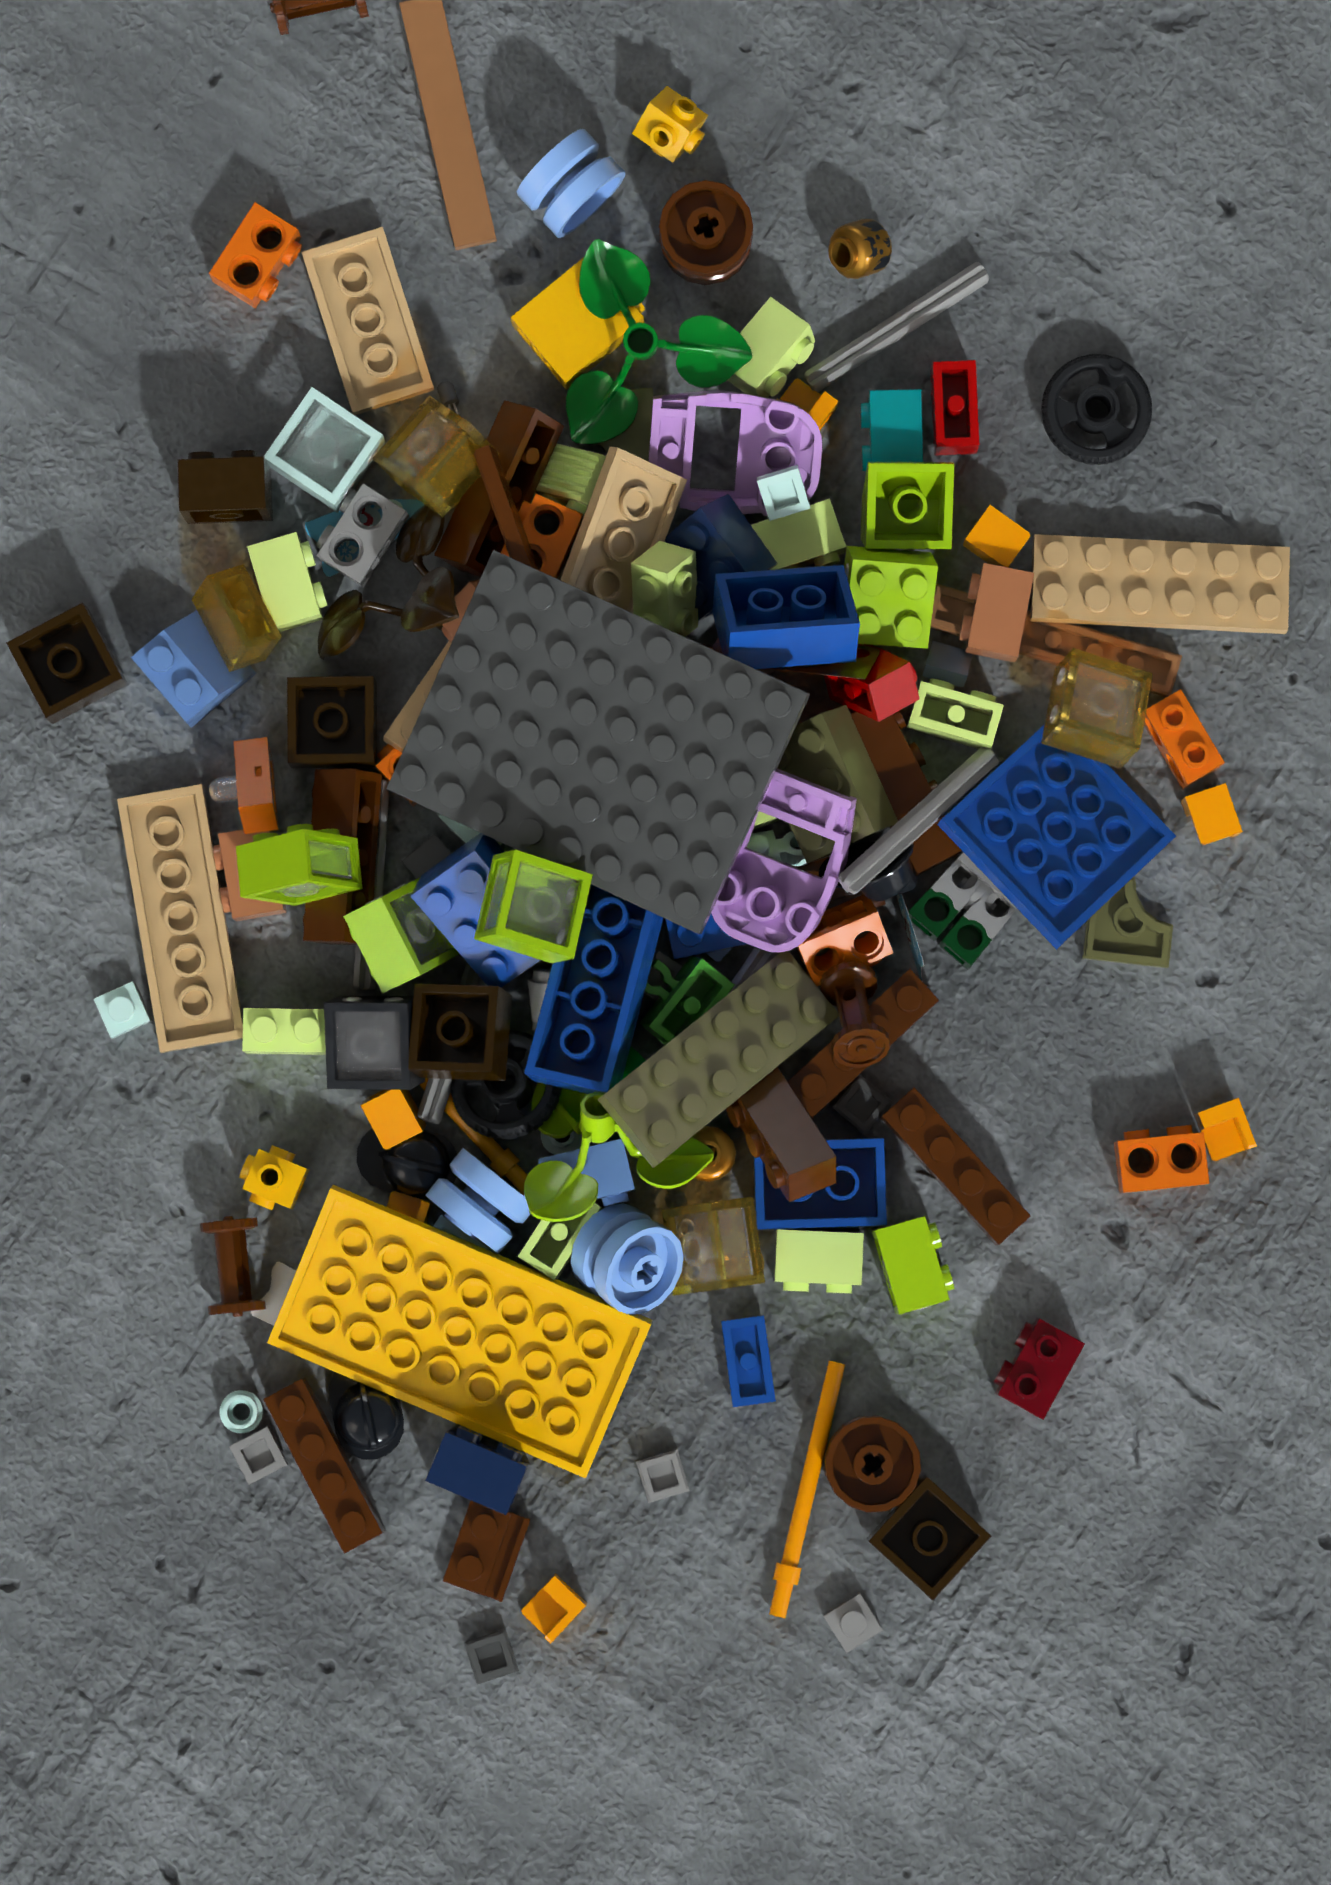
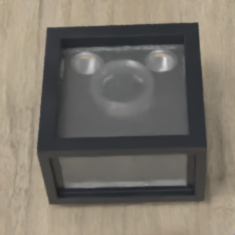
M338 996L324 1003L327 1089L411 1090L425 1082V1078H421L408 1070L414 996Z

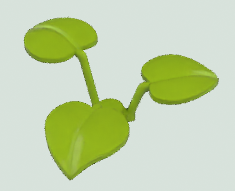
M537 1083L532 1099V1110L538 1105L546 1087L544 1083ZM562 1088L556 1109L553 1110V1114L547 1121L543 1122V1125L538 1130L551 1138H563L573 1131L577 1134H582L576 1166L572 1169L570 1165L562 1161H547L538 1164L528 1173L525 1179L524 1196L529 1213L541 1220L561 1222L572 1220L585 1214L594 1205L598 1196L597 1181L589 1175L581 1174L585 1166L590 1142L603 1143L614 1132L619 1134L629 1154L634 1158H639L636 1165L639 1177L657 1188L672 1189L690 1182L713 1160L714 1152L704 1143L691 1137L661 1163L652 1168L598 1101L605 1093L593 1092L586 1094Z

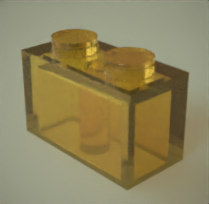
M244 564L207 575L191 599L229 672L265 661L282 638Z

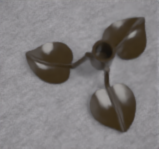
M438 497L418 509L406 521L397 538V558L404 563L413 560L414 567L423 576L416 591L412 593V598L401 609L368 600L362 602V593L358 590L348 591L341 595L327 610L319 629L318 654L321 659L324 660L325 657L336 656L353 645L364 627L365 612L369 610L401 617L402 627L409 632H418L434 627L441 630L442 624L459 618L454 599L452 573L445 567H437L429 572L423 564V556L431 554L436 549L443 533L445 522L443 499Z

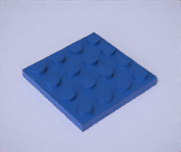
M1050 720L1047 721L937 824L1056 950L1176 837L1066 720H1064L1061 726L1050 723Z

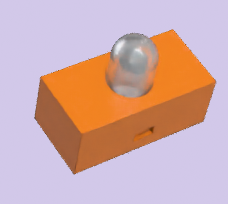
M268 737L233 741L236 775L214 779L209 786L211 798L219 803L238 801L244 834L279 830L274 765Z

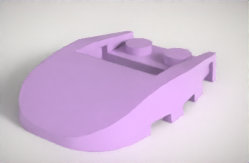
M718 389L653 396L648 462L687 479L679 501L680 508L696 511L701 506L729 494L743 514L762 513L763 516H768L756 477L794 465H798L808 500L815 493L820 478L822 437L814 419L799 406L787 401ZM696 406L741 409L734 491L690 488Z
M776 769L712 910V916L717 925L729 936L768 952H785L802 944L818 926L839 882L838 877L847 864L857 798L845 796ZM759 811L835 841L823 878L747 848Z

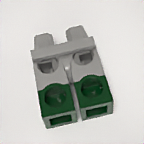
M963 852L908 913L911 922L930 939L935 941L962 909L966 910L967 912L940 942L939 946L968 970L1017 908Z

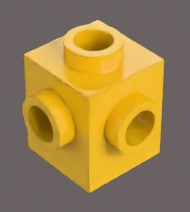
M666 86L649 102L632 134L650 146L654 153L674 163L685 151L691 155L697 149L705 136V133L700 129L708 114L699 109L691 99L681 96L669 86Z
M272 1145L269 1152L258 1149L256 1156L249 1154L244 1162L239 1178L245 1180L242 1189L251 1192L248 1201L273 1210L275 1203L289 1209H294L310 1169L293 1163L296 1154ZM275 1170L278 1173V1180L274 1185L270 1186L266 1181V1175L269 1171Z

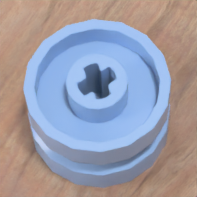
M585 129L575 131L551 149L527 174L517 189V195L531 210L547 207L544 212L543 223L557 238L568 235L588 220L612 196L625 177V171L611 156L595 160L598 155L599 144Z
M462 1148L450 1163L452 1173L467 1184L466 1188L462 1191L448 1179L439 1178L425 1196L446 1212L444 1216L474 1240L476 1238L480 1239L499 1254L512 1238V1233L495 1215L500 1210L515 1223H524L530 1216L525 1196L470 1152Z
M622 1203L603 1208L593 1214L583 1225L573 1244L571 1266L574 1277L584 1288L594 1295L601 1297L617 1311L635 1315L647 1313L660 1305L674 1290L682 1273L684 1254L680 1240L671 1230L659 1222L653 1221L638 1208Z

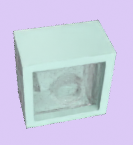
M311 387L264 457L270 468L338 513L346 495L351 489H355L386 442L382 433Z

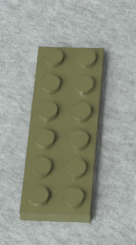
M788 951L780 952L601 1096L598 1101L652 1168H654L839 1016V1013Z

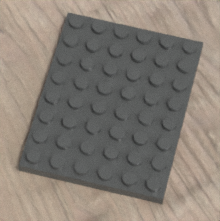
M493 550L386 789L516 850L593 874L592 885L688 930L702 934L810 694Z

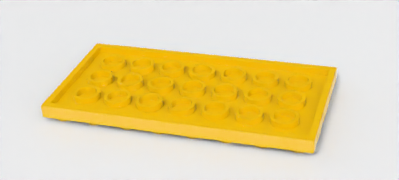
M333 1184L267 1343L586 1478L653 1320L640 1314L630 1315L619 1312L598 1296L558 1279L553 1280L539 1271Z

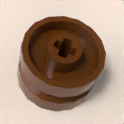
M704 180L689 183L672 194L662 209L659 224V241L663 258L675 274L687 282L701 285L721 283L738 273L749 258L753 239V222L750 208L738 192L724 183ZM708 229L713 232V237L705 238L704 233L698 234L701 230Z
M878 1415L858 1416L842 1424L829 1439L824 1454L825 1475L833 1492L848 1506L864 1512H883L902 1504L915 1489L921 1472L920 1452L912 1436L897 1422ZM873 1455L879 1458L880 1464L877 1470L868 1471L864 1468L866 1456Z

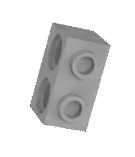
M362 484L358 492L351 489L339 508L343 512L342 517L335 527L329 524L325 528L316 546L320 548L317 557L321 561L364 588L409 518V514L403 508L365 484ZM368 505H377L382 508V518L374 526H366L360 522V513ZM345 541H354L359 545V554L351 562H342L337 557V549Z

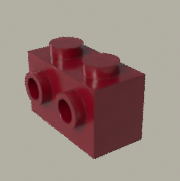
M1036 1318L1033 1325L1025 1322L1014 1342V1345L1020 1347L1012 1363L1006 1359L1004 1360L993 1383L999 1385L995 1394L1044 1420L1085 1343L1044 1320Z

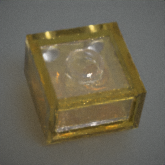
M429 395L372 459L404 491L443 518L450 509L460 502L462 496L473 483L481 477L474 456L475 450L487 445L493 446L470 422Z
M1073 648L1054 670L1041 743L1121 769L1140 749L1153 673Z
M753 1196L662 1210L663 1225L671 1230L680 1240L684 1254L682 1273L673 1290V1296L765 1283L763 1271L764 1258L760 1249Z

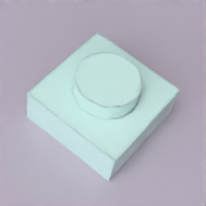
M798 465L756 477L769 521L811 509Z
M133 981L94 998V1002L112 1039L151 1022V1018Z

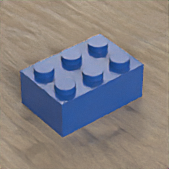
M844 565L715 574L712 613L723 655L754 669L856 662L860 621Z
M479 833L423 873L410 897L487 986H499L501 988L540 960L474 939L493 855L505 852L495 839Z
M884 1138L826 1140L836 1155V1184L791 1202L787 1200L780 1187L775 1189L771 1185L762 1159L753 1156L756 1230L886 1226Z

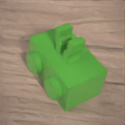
M690 957L674 979L669 968L659 959H655L651 967L660 973V980L668 987L664 990L659 985L651 986L647 982L645 992L657 995L659 999L653 1004L639 1024L666 1045L727 996L735 984L703 958Z

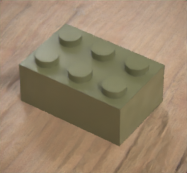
M847 705L823 712L796 725L777 769L845 796L857 798L850 846L898 822ZM790 824L807 864L831 855L835 841Z

